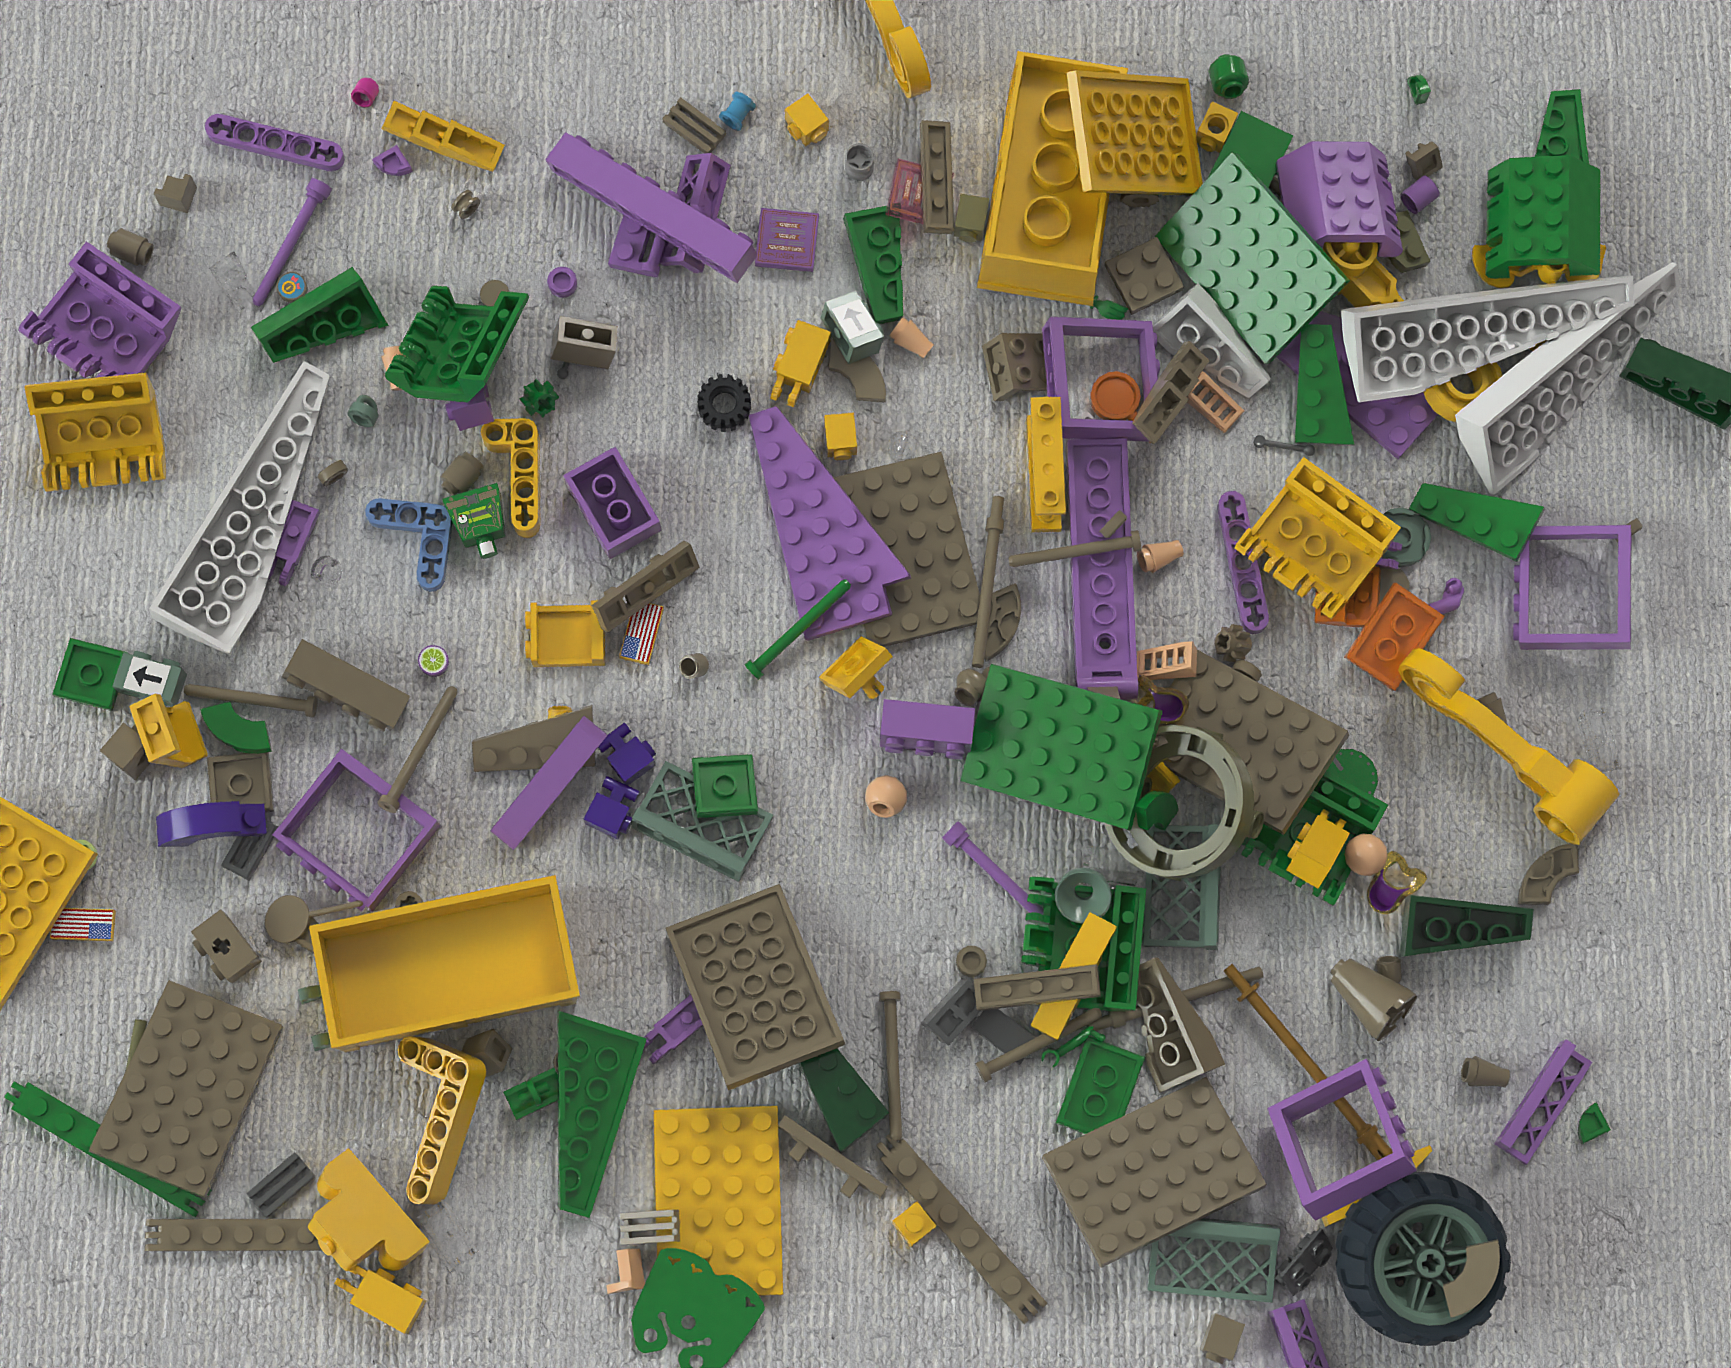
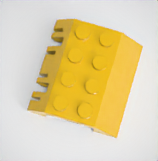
M147 373L25 385L30 415H35L44 459L41 475L46 492L59 491L60 481L63 490L71 489L70 468L79 467L78 479L82 488L89 487V469L93 487L119 484V466L122 483H130V462L139 461L138 474L142 482L149 481V463L153 481L166 479L165 444L156 393Z
M1303 457L1285 480L1283 489L1252 529L1248 528L1236 543L1234 549L1244 556L1253 549L1248 557L1252 562L1258 560L1263 553L1267 554L1271 558L1267 560L1263 570L1269 574L1277 566L1278 568L1272 577L1291 591H1294L1301 584L1302 586L1297 592V595L1301 598L1306 596L1312 588L1319 592L1314 598L1312 606L1318 609L1326 602L1321 613L1332 620L1381 560L1401 527Z

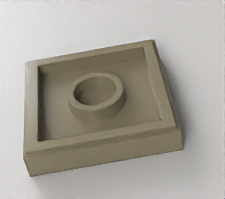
M269 752L260 754L241 753L207 758L211 803L239 801L240 804H264L265 813L274 812Z

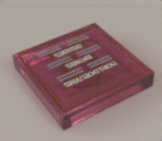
M897 159L885 215L923 224L921 164Z

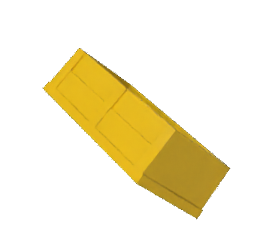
M1017 52L1011 75L977 288L1093 306L1110 193H1089L1082 190L1067 73L1078 70L1128 74V68L1028 52Z
M556 875L309 926L331 1048L345 1053L360 1050V1047L408 1036L449 1028L453 1030L469 1027L468 1024L558 1005L561 1007L574 1005L577 1002V998L580 997Z

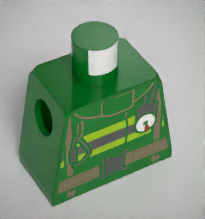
M494 483L443 498L445 508L465 548L477 545L481 559L497 555L498 552L494 540L506 536L502 498L498 484Z

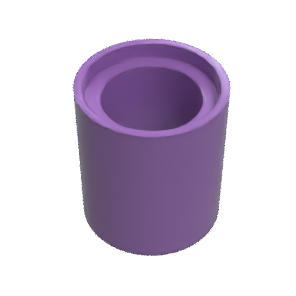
M1422 176L1400 194L1403 204L1413 214H1418L1440 196L1436 184L1427 176Z

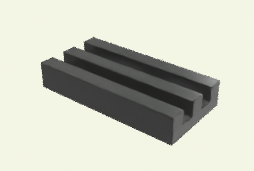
M266 820V828L269 830L245 871L242 869L261 836H252L238 863L234 866L232 862L247 836H237L221 866L250 881L274 839L272 834L278 826Z
M294 1152L246 1194L253 1200L264 1216L268 1218L316 1176L298 1154ZM296 1162L298 1166L262 1197H258V1194ZM302 1171L306 1174L267 1208L264 1203Z

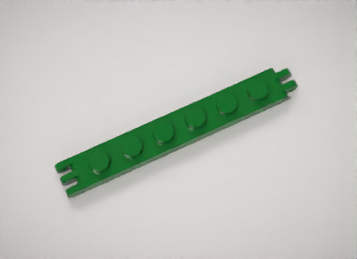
M15 1081L12 1083L11 1087L21 1092L18 1098L9 1092L4 1096V1098L14 1103L11 1108L13 1111L196 1218L199 1212L195 1208L190 1207L189 1204L193 1201L203 1206L205 1200L193 1193L91 1153L89 1151L90 1146L101 1124L27 1082L25 1087Z

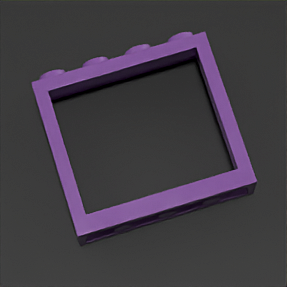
M1050 316L1042 328L1048 397H1061L1062 438H1127V441L1150 442L1132 424L1133 421L1070 418L1063 335L1138 339L1143 397L1145 401L1158 380L1160 372V362L1155 356L1157 334L1153 332L1152 321Z
M1631 525L1535 527L1520 555V565H1514V583H1519V594H1514V612H1519V623L1513 624V640H1519L1521 650L1631 649ZM1618 539L1617 634H1529L1530 540Z
M341 748L272 835L279 841L276 847L289 857L294 852L303 859L300 865L313 875L319 871L326 877L324 883L338 893L342 889L348 893L350 897L347 901L355 902L361 900L363 905L356 907L357 909L362 911L366 907L373 912L435 834L440 824L435 818L401 794L398 799L400 803L399 810L423 827V829L369 897L291 839V836L345 769L380 796L387 795L392 787Z
M1367 1058L1267 1108L1302 1206L1315 1221L1387 1186V1184L1417 1171L1411 1158L1415 1156V1151L1408 1140H1404L1402 1135L1406 1132V1128L1398 1115L1395 1116L1393 1109L1397 1108L1396 1103L1390 1092H1385L1383 1085L1387 1084V1081L1382 1075L1380 1068L1374 1069ZM1367 1085L1393 1153L1317 1190L1292 1122Z

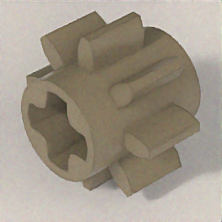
M1231 624L1230 628L1221 627V631L1216 635V654L1224 655V661L1235 662L1236 659L1244 660L1245 655L1250 652L1252 647L1250 633L1242 632L1243 626Z

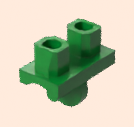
M554 1067L503 1092L517 1121L558 1101V1074Z

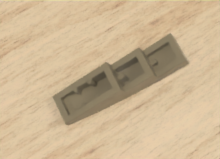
M1191 341L1184 342L1152 387L1132 423L1152 444L1159 440L1188 402L1187 396L1199 382L1197 377L1210 361Z

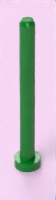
M846 579L841 580L754 662L751 659L744 664L746 668L759 680L764 675L762 670L850 589L851 584Z

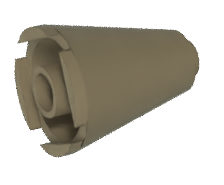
M1341 959L1330 972L1333 975L1331 983L1371 1037L1377 1041L1383 1040L1397 1027L1395 1023L1401 1017L1405 1018L1417 1000V996L1412 990L1353 959H1348L1347 961Z

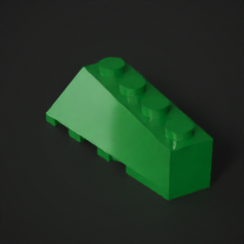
M351 267L253 325L251 329L269 358L275 363L309 352L310 348L323 344L325 346L334 344L338 339L350 335L355 337L364 334L366 330L375 327L380 329L389 325L362 278Z

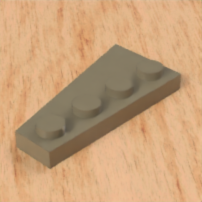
M593 705L573 712L559 714L539 722L528 723L525 726L512 730L508 729L474 739L472 741L474 772L541 769L583 716L593 722ZM595 751L582 767H594L596 765Z

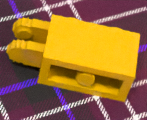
M801 320L797 321L795 328L790 327L784 340V344H787L784 355L778 354L773 370L777 371V380L770 399L776 401L780 398L784 384L793 387L787 400V405L795 407L801 390L807 393L811 392L831 342L830 331Z
M1325 809L1322 810L1320 815H1317L1312 825L1307 822L1305 823L1297 837L1302 842L1300 843L1296 840L1287 855L1292 860L1286 870L1319 889L1350 834L1343 829L1346 821L1341 818L1335 824L1328 821L1329 811Z
M358 1265L351 1269L350 1272L364 1277L358 1288L343 1278H337L334 1284L354 1295L350 1304L404 1334H409L427 1301L420 1297L423 1291L407 1282L404 1287H401L393 1282L396 1276L380 1267L377 1272L369 1269L367 1271Z

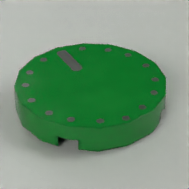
M1340 749L1326 770L1372 796L1375 793L1378 785L1377 770L1373 762L1362 752L1354 749Z

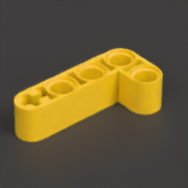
M526 418L494 419L493 422L482 426L481 436L485 447L493 453H511V520L514 530L519 536L531 538L539 532L541 525L540 437L538 429L533 421ZM528 430L533 433L532 437L524 441L518 438L522 431ZM494 431L503 433L502 438L498 441L489 440V435ZM523 459L533 461L532 466L528 469H521L518 467V464ZM523 488L533 489L532 495L528 498L518 496L519 491ZM523 509L528 511L530 518L528 526H522V522H524Z

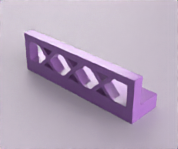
M713 153L687 155L677 194L685 203L687 195L693 190L692 197L685 204L690 207L692 204L699 206L706 212L707 217L715 220L718 216L731 165ZM695 164H700L699 171L692 176ZM666 241L659 262L661 265H682L693 273H703L704 263L679 248L677 255L671 256L675 246Z
M1567 1039L1559 1042L1494 1143L1524 1165L1528 1164L1593 1063L1574 1050L1576 1045ZM1569 1057L1582 1065L1576 1075L1564 1077L1563 1066ZM1567 1080H1572L1571 1083H1570V1085H1569L1568 1088H1567V1086H1566V1081H1567ZM1560 1082L1563 1093L1559 1101L1548 1102L1546 1095L1552 1083ZM1556 1105L1553 1111L1550 1113L1549 1106ZM1544 1107L1546 1122L1543 1126L1532 1128L1530 1117L1536 1108ZM1533 1131H1539L1534 1139ZM1528 1133L1530 1147L1523 1155L1513 1148L1512 1145L1519 1134Z
M1305 1299L1268 1311L1288 1368H1306L1305 1364L1308 1365L1307 1368H1330ZM1296 1308H1300L1304 1319L1299 1331L1291 1327L1286 1312ZM1306 1327L1308 1329L1310 1337L1303 1334ZM1301 1337L1312 1342L1315 1348L1310 1361L1304 1359L1298 1346ZM1317 1357L1321 1367L1314 1364Z

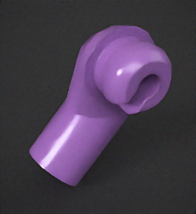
M1457 578L1449 579L1446 582L1442 599L1428 605L1442 615L1458 609L1464 594L1462 582Z

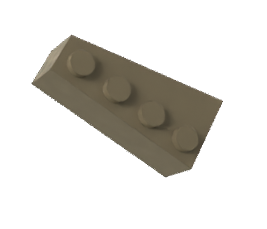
M303 639L300 641L281 676L291 685L314 693L316 698L329 704L333 702L341 706V710L350 716L357 718L359 715L368 719V724L371 727L382 732L385 729L391 731L395 727L411 697Z

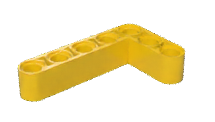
M408 1036L404 1037L398 1045L397 1051L400 1060L407 1065L442 1080L407 1183L406 1193L408 1199L414 1204L436 1205L441 1203L447 1195L486 1077V1066L480 1059L431 1038Z

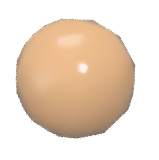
M880 776L872 780L867 786L865 802L873 814L884 818L892 817L901 812L905 807L907 791L903 783L896 777Z
M1360 834L1352 838L1345 850V860L1349 868L1353 872L1364 876H1371L1381 871L1388 857L1385 844L1380 838L1372 834Z

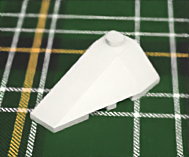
M1199 283L1181 297L1153 325V332L1157 334V341L1169 353L1175 355L1184 342L1191 341L1210 360L1204 369L1217 376L1218 380L1248 398L1254 395L1271 379L1243 338L1230 324L1218 304Z

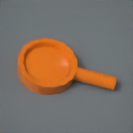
M1118 371L1107 372L1100 376L1093 384L1090 395L1091 407L1096 415L1103 420L1125 421L1128 419L1129 421H1134L1141 398L1140 388L1136 381L1128 374Z

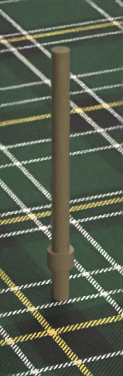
M1002 496L992 497L991 513L986 521L985 531L988 532L972 658V666L976 668L984 667L999 537L1004 529V519H1002L1004 497Z
M1260 966L1240 972L1248 983L1264 978ZM1227 976L1183 990L1182 992L1188 1001H1193L1236 986ZM1137 1005L1136 1011H1108V1015L1102 1016L1099 1020L1087 1025V1027L1094 1026L1093 1030L1099 1031L1109 1027L1116 1029L1125 1026L1127 1021L1143 1017L1142 1008Z

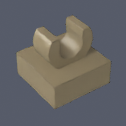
M1432 141L1426 145L1419 143L1417 145L1418 150L1412 154L1409 151L1405 153L1407 163L1411 167L1412 176L1416 180L1422 176L1429 177L1443 168L1439 146Z

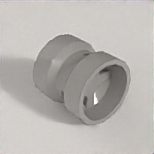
M853 144L845 153V171L855 181L868 179L873 173L874 153L866 144Z

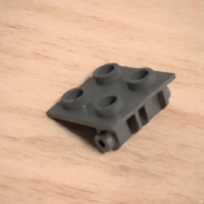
M1322 1228L1313 1231L1311 1234L1307 1233L1298 1244L1301 1250L1296 1247L1294 1249V1252L1297 1254L1296 1257L1288 1256L1291 1263L1285 1260L1276 1270L1275 1280L1282 1286L1286 1285L1293 1296L1298 1290L1302 1291L1309 1285L1313 1272L1318 1266H1324L1331 1257L1333 1247Z

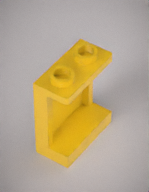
M591 600V605L598 600ZM537 602L530 603V611H525L526 629H531V640L525 641L526 659H531L533 667L606 666L605 631L601 629L591 605L538 606Z
M153 694L129 706L150 763L184 768L208 756L189 702L183 701L173 707H166L161 695Z

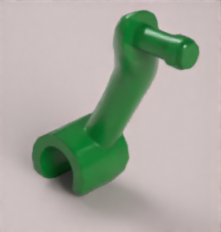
M1089 1026L1059 1048L1046 1049L1042 1054L1041 1060H1044L1047 1053H1053L1057 1059L1053 1065L1055 1067L1058 1065L1060 1057L1080 1046L1089 1035L1095 1037L1100 1042H1104L1106 1036L1093 1030L1094 1026Z

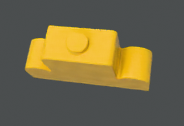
M349 1148L326 1165L318 1179L317 1189L321 1196L331 1201L315 1212L308 1224V1229L318 1239V1244L326 1255H331L343 1270L350 1271L377 1250L379 1252L378 1260L380 1264L387 1270L398 1271L423 1253L430 1241Z

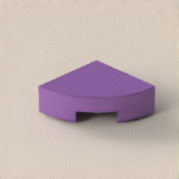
M397 145L372 159L373 164L380 171L389 175L402 176L413 172L412 167Z

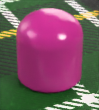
M368 77L361 78L351 93L352 100L361 107H370L379 93L377 82ZM361 93L365 94L369 100H362Z

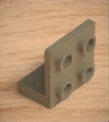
M1001 333L982 345L994 401H1004L1019 391H1047L1042 333Z

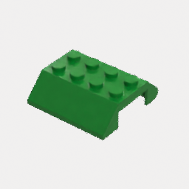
M1570 155L1509 158L1488 170L1487 193L1493 196V198L1487 201L1486 244L1489 247H1494L1486 252L1485 275L1488 278H1510L1509 266L1569 264L1570 276L1600 275L1601 170Z
M431 286L421 305L423 311L417 312L415 320L412 321L403 338V342H401L398 348L403 355L396 354L392 363H390L385 373V378L415 398L468 403L486 385L529 299L528 293L501 291L494 306L455 303L449 287Z
M1326 771L1284 835L1263 824L1257 838L1245 837L1242 843L1245 847L1241 855L1247 858L1254 848L1260 850L1262 853L1258 859V865L1264 867L1269 859L1271 863L1268 870L1291 882L1295 875L1286 870L1292 860L1287 857L1296 840L1300 843L1302 842L1297 837L1305 823L1307 822L1312 825L1317 815H1320L1323 809L1329 811L1327 820L1334 824L1340 818L1346 821L1343 829L1350 834L1319 889L1313 887L1312 895L1318 897L1321 891L1325 890L1322 900L1334 906L1352 871L1345 860L1347 844L1352 838L1360 834H1372L1386 811L1388 804ZM1298 877L1295 885L1301 888L1306 882Z
M1029 877L1028 891L1038 894H1029L1027 902L1043 906L1044 911L1043 915L1036 912L1026 914L1025 921L1038 925H1025L1022 951L1034 954L1035 956L1022 955L1021 962L1038 967V971L1059 969L1083 923L1073 922L1064 917L1059 911L1055 901L1058 883L1054 882V878ZM1077 885L1075 892L1078 896L1086 898L1093 893L1092 886ZM1115 885L1114 889L1110 888L1111 903L1108 911L1101 918L1117 926V930L1098 965L1101 997L1081 999L1076 1009L1091 1010L1099 1008L1101 1012L1136 1011L1146 888Z

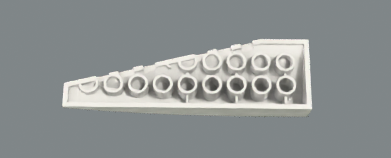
M1671 263L1635 283V306L1603 319L1596 318L1585 323L1586 326L1576 330H1569L1559 334V337L1547 340L1455 415L1459 438L1490 494L1495 495L1535 461L1540 455L1537 449L1543 442L1549 444L1556 436L1554 429L1563 419L1567 422L1574 414L1577 401L1581 400L1584 402L1614 367L1610 362L1617 353L1623 356L1630 348L1629 343L1626 342L1635 331L1641 334L1647 328L1650 312L1658 314L1680 288L1678 264Z
M1621 276L1480 291L1341 309L1343 341L1357 401L1366 402L1419 394L1426 391L1425 389L1446 383L1451 378L1473 372L1478 367L1488 363H1495L1532 348L1537 343L1559 337V334L1586 326L1585 323L1596 318L1603 319L1635 306L1633 276Z
M303 361L149 608L152 619L182 635L224 653H231L261 604L330 379L329 374Z

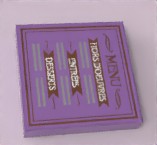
M761 208L756 249L758 256L755 258V266L813 272L819 213Z

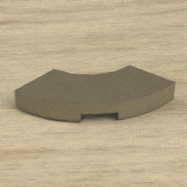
M831 339L829 370L842 374L851 382L855 389L857 401L886 403L885 383L879 368L869 356L848 364L835 341Z
M1016 583L992 594L985 662L1000 654L1011 642L1017 631L1021 615V598Z
M1571 843L1561 845L1540 856L1529 867L1523 877L1519 889L1518 905H1549L1551 903L1552 891L1557 883L1565 877L1579 873L1578 845Z
M1498 1239L1466 1246L1467 1261L1463 1271L1455 1280L1443 1284L1451 1318L1473 1309L1491 1290L1500 1265Z

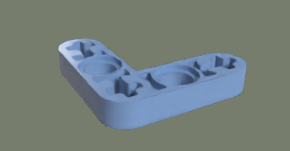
M381 498L370 501L366 506L365 515L373 527L422 533L417 580L426 591L439 590L445 582L453 524L445 506ZM378 507H383L384 512L393 514V508L395 507L396 522H392L391 515H381L380 520H376L372 512L378 511ZM407 509H413L417 512L416 520L410 524L401 521V514ZM422 511H426V516L436 518L438 513H442L446 521H441L440 526H435L433 520L425 519V525H421L423 522ZM432 541H439L443 544V550L440 554L433 556L427 553V545ZM429 562L435 563L434 573L436 576H439L438 579H433L431 584H428L426 578L423 577L430 573Z

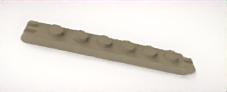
M889 1133L885 1138L893 1146L890 1150L881 1141L876 1145L883 1154L880 1161L916 1202L918 1201L934 1223L1025 1325L1029 1320L1021 1311L1022 1309L1026 1308L1035 1316L1038 1311L1030 1302L1035 1299L1042 1308L1048 1303L903 1138L899 1142L892 1141Z
M146 1219L145 1224L148 1227L158 1226V1232H145V1239H157V1244H146L144 1251L322 1250L318 1244V1239L308 1229L311 1219Z

